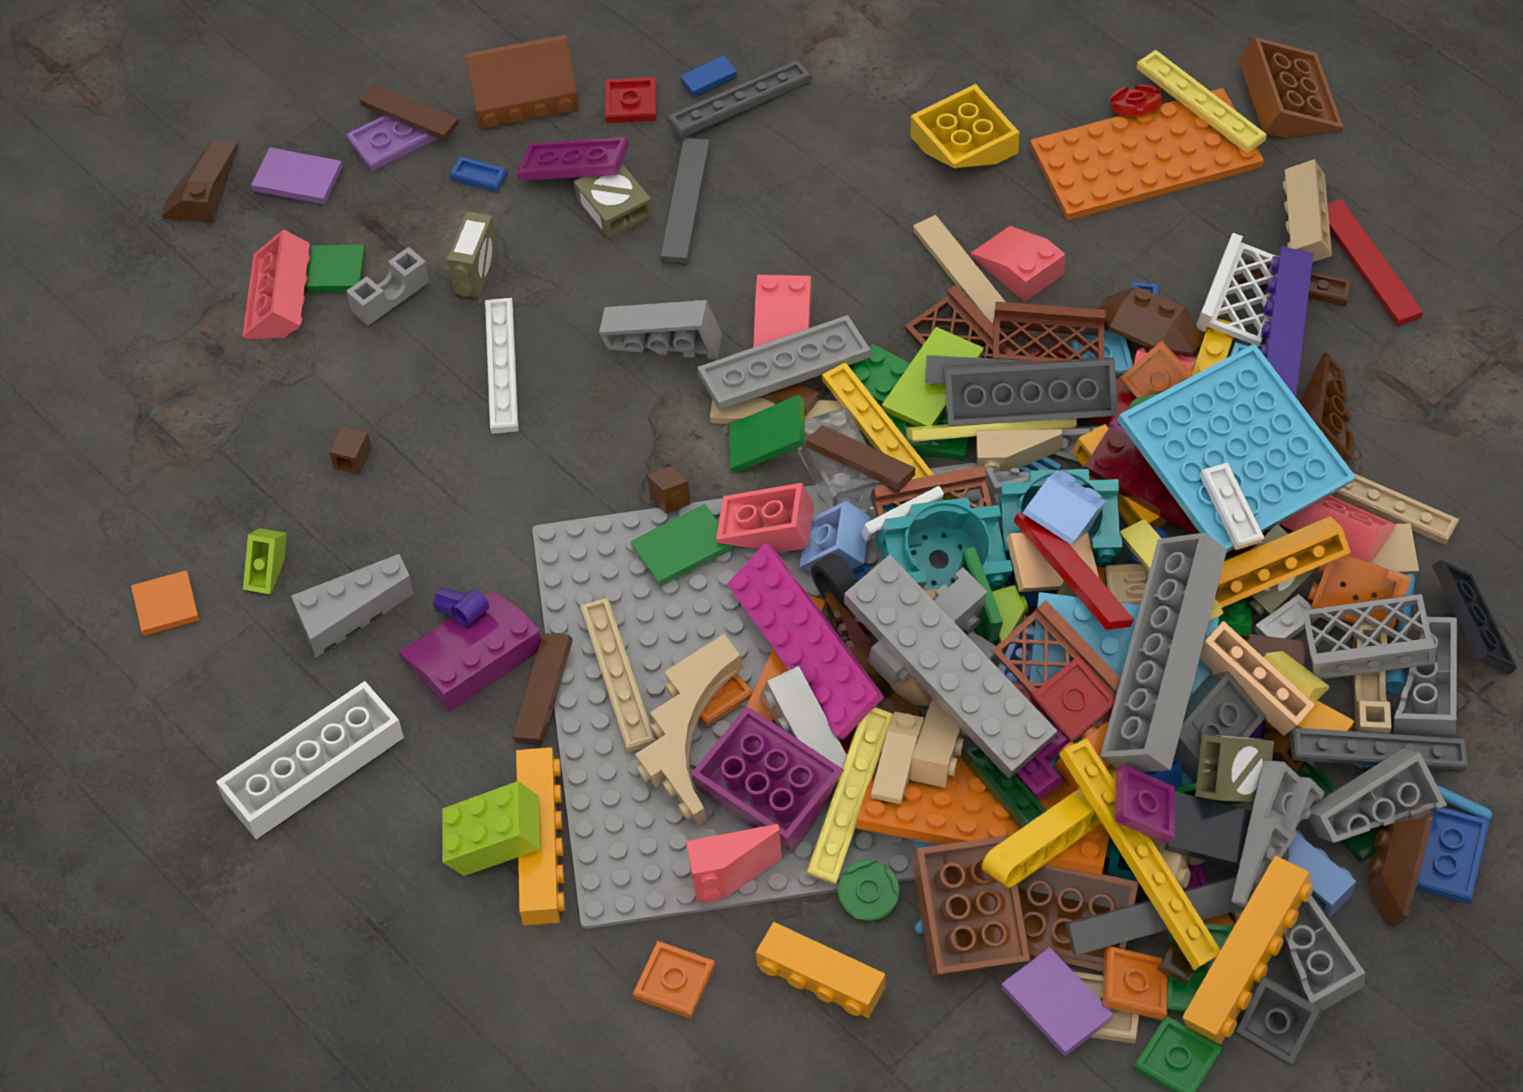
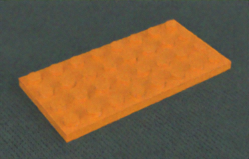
M1223 88L1211 91L1235 110ZM1178 100L1162 104L1157 110L1139 116L1120 115L1030 140V148L1067 221L1259 169L1264 164V159L1257 147L1249 153L1244 152Z
M962 755L961 757H955L958 759L956 773L954 777L949 776L946 787L909 779L901 804L871 798L880 761L879 757L872 781L867 785L856 823L857 829L940 845L1007 835L1010 837L1020 830L1005 809L963 761ZM1061 773L1058 774L1061 776L1063 783L1041 800H1038L1046 810H1049L1075 792ZM1101 823L1044 865L1102 876L1110 835Z

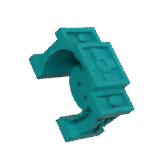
M1089 469L1058 470L1073 476L1076 480L1075 482L1084 488L1095 490L1099 493L1100 498L1106 501L1088 531L1095 564L1097 566L1111 565L1112 561L1117 560L1122 549L1117 498L1119 492L1118 479L1089 480ZM1057 470L1030 471L1027 482L1001 484L998 505L1001 512V537L1006 560H1011L1006 537L1010 533H1023L1014 523L1016 513L1024 512L1048 477Z
M969 498L912 504L906 516L885 519L876 537L877 549H881L883 559L890 554L923 590L939 589L943 584L949 588L953 584L950 580L956 581L957 577L955 574L959 571L963 551L967 548L975 547L991 591L1001 589L1013 571L1011 560H1006L998 523L1001 517L999 505L970 508ZM922 542L921 546L911 548L908 547V544ZM934 552L944 554L947 558V566L941 569L933 567L929 561L930 554Z

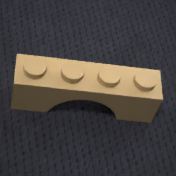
M1362 624L1357 631L1370 637L1377 628L1372 625ZM1382 632L1375 641L1381 645L1387 644V634ZM1353 636L1352 649L1360 648L1364 642ZM1386 671L1353 675L1355 732L1390 734L1391 711L1390 702H1387Z

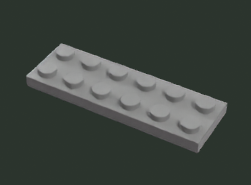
M846 315L697 368L700 379L718 409L722 410L822 375L845 362L847 365L868 359L871 357V349L849 316Z

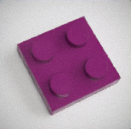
M1123 764L1116 770L1115 822L1168 844L1175 838V787Z

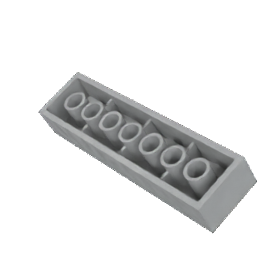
M1206 533L1162 538L1157 541L1100 758L1116 769L1124 764L1140 772L1171 770L1227 549Z
M890 554L845 592L844 604L1009 779L1054 740L1057 730Z

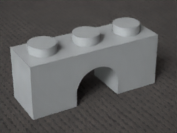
M409 247L388 261L389 272L381 283L375 284L369 277H365L346 291L351 311L367 326L430 282L426 262Z

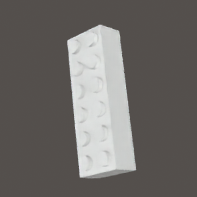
M364 681L216 781L223 800L253 837L258 839L402 740L404 736L399 719Z

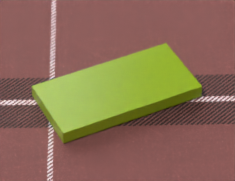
M935 327L883 402L882 409L884 412L917 427L936 425L946 410L944 384L925 383L926 355L981 358L984 354V348Z

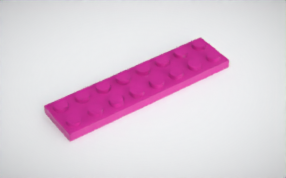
M764 543L727 585L788 670L797 666L800 667L829 722V727L837 737L844 740L884 696L774 548Z

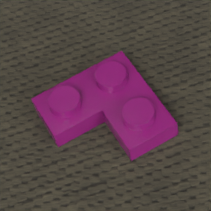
M1051 720L1049 723L1057 730L1054 740L1016 773L1038 800H1041L1063 783L1061 776L1048 762L1057 756L1063 747L1070 743L1067 737Z

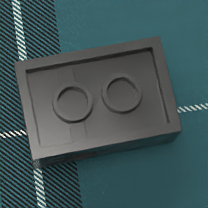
M1229 671L1208 676L1189 697L1174 760L1181 762V768L1193 782L1197 781L1202 734L1249 737L1266 717Z

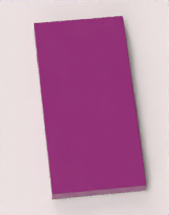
M609 138L531 143L517 171L518 180L617 175L629 147L628 139Z

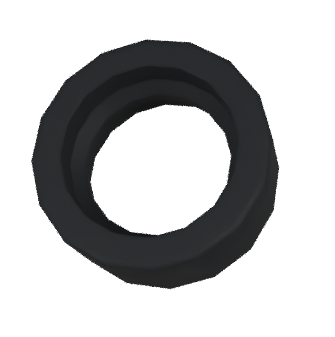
M830 553L812 565L811 576L824 599L825 592L832 591L844 608L847 609L848 607L844 604V594L858 582V579L841 557Z

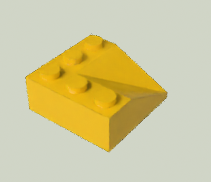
M976 84L911 115V138L925 154L952 168L998 164L1018 154L1019 131Z

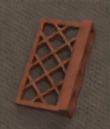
M956 284L947 290V297L905 325L907 332L921 347L931 335L917 332L916 328L922 324H932L931 333L937 325H950L951 334L955 333L956 326H967L969 328V335L958 337L972 343L984 344L986 346L985 354L981 358H993L994 324ZM946 307L953 311L952 319L938 318L939 312ZM1008 345L999 350V354L1011 355L1015 352Z
M996 301L993 317V359L1030 361L1084 359L1082 356L1089 351L1097 358H1104L1105 310ZM1000 328L1014 329L1015 332L1007 336ZM1027 331H1041L1042 334L1034 338ZM1055 333H1067L1070 336L1062 340ZM1082 335L1098 336V338L1089 342ZM1022 336L1029 343L1020 347L1013 340ZM1049 338L1056 345L1051 349H1047L1041 342ZM1074 340H1077L1084 346L1077 352L1068 345ZM1006 345L1015 351L1011 355L999 354V350ZM1035 347L1042 355L1039 357L1030 356L1027 351ZM1062 349L1070 357L1060 359L1054 354Z
M984 465L911 479L899 491L885 484L874 486L870 495L872 507H875L877 517L884 514L883 507H898L937 486H940L944 495H949L953 499L964 498L968 491L980 489L982 495L981 503L977 506L969 501L970 508L982 507L983 504L985 507L992 506L985 481L987 475Z
M1047 600L991 651L1031 694L1037 690L1035 687H1041L1047 682V666L1065 667L1069 664V656L1073 660L1079 656L1116 699L1121 678ZM1034 620L1044 629V640H1026L1027 627ZM1022 632V639H1015ZM1048 634H1049L1055 641H1049V640H1048ZM1008 644H1022V661L1009 660L1001 651ZM1026 644L1044 645L1043 661H1026ZM1048 645L1060 646L1065 651V662H1047ZM1015 665H1022L1021 672ZM1026 665L1043 666V683L1030 682L1025 677Z

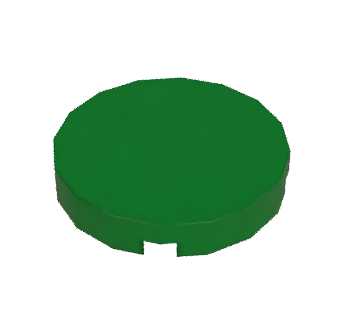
M869 859L857 861L849 866L840 878L838 886L839 902L845 912L858 921L868 923L880 921L891 914L897 905L900 891L898 879L891 868L885 864L883 865Z

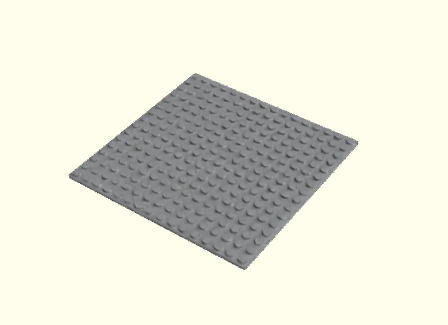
M966 463L931 468L930 470L936 475L977 467V464ZM868 477L805 486V489L814 503L813 517L847 501L869 515L871 521L877 518L870 499L874 486L884 484ZM980 489L968 491L964 498H969L970 502L979 506L982 501ZM723 498L694 502L667 514L659 507L535 525L532 530L545 633L570 635L573 639L554 703L579 915L581 926L584 929L838 892L839 881L844 871L855 862L868 859L883 865L885 864L891 868L898 882L915 880L910 853L917 849L914 846V839L857 829L856 827L837 882L834 885L805 874L835 790L834 787L812 827L792 853L781 847V860L728 897L721 898L713 903H696L686 841L754 828L695 788L692 776L691 782L694 791L703 805L708 821L699 827L692 818L686 820L678 808L681 802L676 795L671 798L663 785L655 788L650 780L644 782L636 769L639 765L636 753L642 749L630 753L626 751L580 605L608 597L650 725L654 724L650 712L672 699L665 688V684L668 683L665 671L725 634L740 654L744 669L737 674L754 691L773 647L727 583L759 549L734 546L733 550L659 587L631 547L632 540L703 504H706L719 522ZM876 538L869 542L867 541L864 563L866 562L870 570L883 560L881 549H877ZM802 549L777 552L807 594L826 601L814 584L811 570H803L799 567ZM940 552L930 554L929 561L933 567L941 569L947 566V558L944 554ZM825 605L822 614L831 625ZM847 608L846 610L848 611V613L856 621L857 617L855 616V614L849 608ZM865 633L874 645L879 641L873 634ZM889 696L884 697L875 707L878 708ZM749 700L707 728L700 720L698 721L691 745V773L747 706ZM915 706L922 711V717L925 720L929 706ZM962 736L965 739L963 750L978 746L969 736ZM837 737L838 740H839V742H841V741H846L845 738H844V740H843V739Z

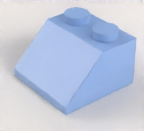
M1057 470L1048 477L1025 508L1023 514L1073 545L1090 530L1106 501L1101 499L1099 493L1095 490L1084 488L1076 483L1075 478L1070 474Z
M847 501L812 518L809 547L802 549L799 567L803 570H811L813 564L830 553L841 557L851 569L863 565L866 557L867 541H865L861 532L864 524L870 521V516Z

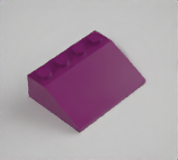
M494 590L484 596L488 601L489 609L468 627L461 626L451 617L398 652L399 656L448 713L538 652L541 642L540 630L522 610Z
M746 706L693 770L691 776L698 791L753 828L778 824L781 847L792 853L812 827L841 777L843 768Z

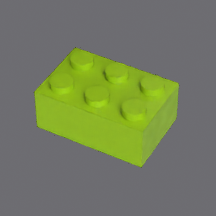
M517 781L442 808L443 863L461 875L466 876L540 850L539 795Z

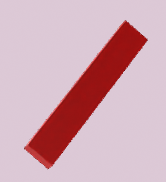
M1342 199L1329 203L1330 233L1396 325L1400 326L1421 318L1423 311Z
M1016 513L1014 523L1106 630L1132 626L1134 618L1068 542L1025 514Z

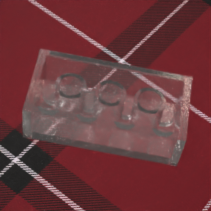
M847 408L805 419V445L798 447L797 450L828 509L844 501L849 502L862 512L874 509L870 499L874 486L884 485L883 483L806 447V439L822 425L867 445Z

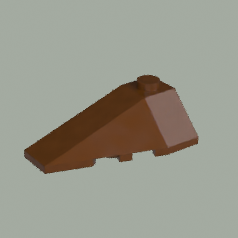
M213 140L168 196L162 214L163 219L214 222L238 148L237 142Z
M1326 352L1321 356L1300 404L1341 458L1348 461L1353 456L1354 436L1353 432L1347 429V421L1351 419V416L1343 403V399L1347 397L1344 371Z
M832 591L825 592L826 610L833 629L883 696H890V684L868 663L871 648L874 646L873 642Z

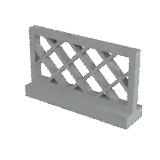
M1422 594L1302 610L1312 672L1319 679L1435 664V644L1431 637ZM1417 605L1418 612L1412 619L1400 612L1404 606ZM1382 609L1389 613V615L1381 623L1370 616L1374 610ZM1345 614H1353L1359 618L1352 627L1340 621ZM1323 618L1329 623L1320 631L1311 625L1310 619ZM1394 618L1407 624L1400 633L1388 627V624ZM1364 622L1377 628L1370 637L1357 631ZM1334 626L1347 632L1340 641L1327 635ZM1413 627L1423 633L1424 639L1412 641L1405 636ZM1382 632L1394 638L1391 644L1383 645L1375 640ZM1352 636L1364 642L1360 648L1354 649L1345 645ZM1322 640L1334 646L1330 652L1316 653V647Z

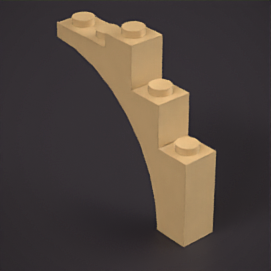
M725 634L665 671L668 681L665 684V688L672 699L650 712L654 722L650 727L658 740L636 753L639 762L636 769L644 782L650 780L655 788L663 785L671 798L676 795L681 802L678 808L686 820L692 818L698 827L708 821V818L691 782L690 753L692 738L699 718L711 698L729 679L744 669L740 654Z

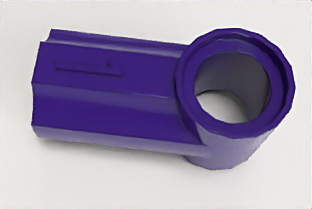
M441 588L435 593V600L433 602L437 612L453 616L463 627L471 625L489 609L486 598L475 589L465 594L452 589Z

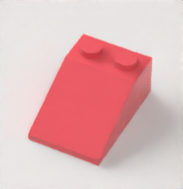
M1012 226L1007 227L970 253V256L1023 302L1028 301L1064 275V252L1048 239Z
M757 275L753 348L810 328L812 304L811 276Z
M803 483L723 496L716 540L720 544L760 549L764 543H767L776 552L806 549L809 547L814 503Z
M778 824L686 841L696 903H713L721 898L728 897L782 859Z

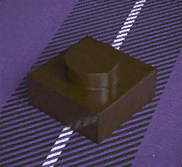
M1172 940L1157 970L1186 985L1190 981L1194 969L1177 942Z

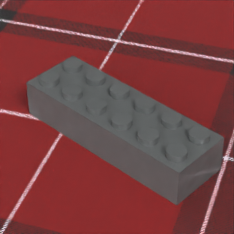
M1111 357L944 367L946 423L948 426L1117 416L1115 359Z

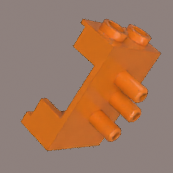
M1344 555L1319 566L1318 572L1323 573L1320 584L1313 583L1308 599L1313 600L1311 609L1403 597L1407 593L1411 577L1350 555ZM1382 609L1374 610L1370 616L1382 623L1389 613ZM1345 614L1341 619L1355 624L1359 618L1353 614ZM1394 618L1388 624V627L1393 629L1397 618Z

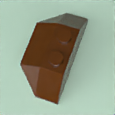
M1137 286L1108 296L1097 308L1105 310L1104 326L1108 331L1150 349H1153L1158 343L1163 341L1175 355L1184 354L1185 356L1193 357L1201 347L1204 339L1184 306Z
M1430 809L1398 820L1386 829H1381L1374 841L1376 851L1367 868V871L1370 873L1367 886L1387 925L1391 927L1396 926L1409 917L1412 898L1415 894L1433 822L1434 811Z

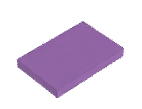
M382 116L346 134L347 141L371 171L438 139L386 116Z
M269 148L251 187L255 192L325 205L343 168L342 161Z
M1050 947L1002 983L1003 991L1064 1056L1068 1055L1113 1020L1114 1014L1107 1007L1102 1006L1099 998Z

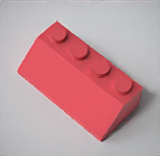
M283 229L253 254L242 337L246 339L285 338L301 326V312L305 301V296H303L304 287L307 282L306 270L310 260L308 255L310 243Z
M1331 495L1279 523L1288 529L1297 531L1331 516L1343 529L1351 552L1347 555L1367 562L1376 558L1396 524Z

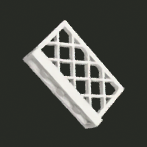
M1232 233L1196 326L1204 332L1207 327H1210L1259 347L1262 341L1261 329L1264 321L1267 322L1268 316L1263 315V313L1256 315L1251 306L1261 303L1264 308L1267 299L1270 300L1271 294L1264 295L1259 285L1266 284L1270 277L1273 278V275H1271L1266 266L1270 265L1271 259L1275 255L1242 243L1243 236ZM1242 253L1252 256L1255 263L1246 265L1241 258ZM1260 268L1264 278L1255 280L1250 271ZM1243 273L1248 282L1238 285L1233 276ZM1252 288L1257 297L1247 300L1242 291ZM1236 293L1240 303L1230 305L1226 295ZM1244 308L1249 318L1239 320L1234 311ZM1228 313L1233 323L1225 324L1216 319L1219 315ZM1253 323L1258 330V335L1246 332L1243 326Z

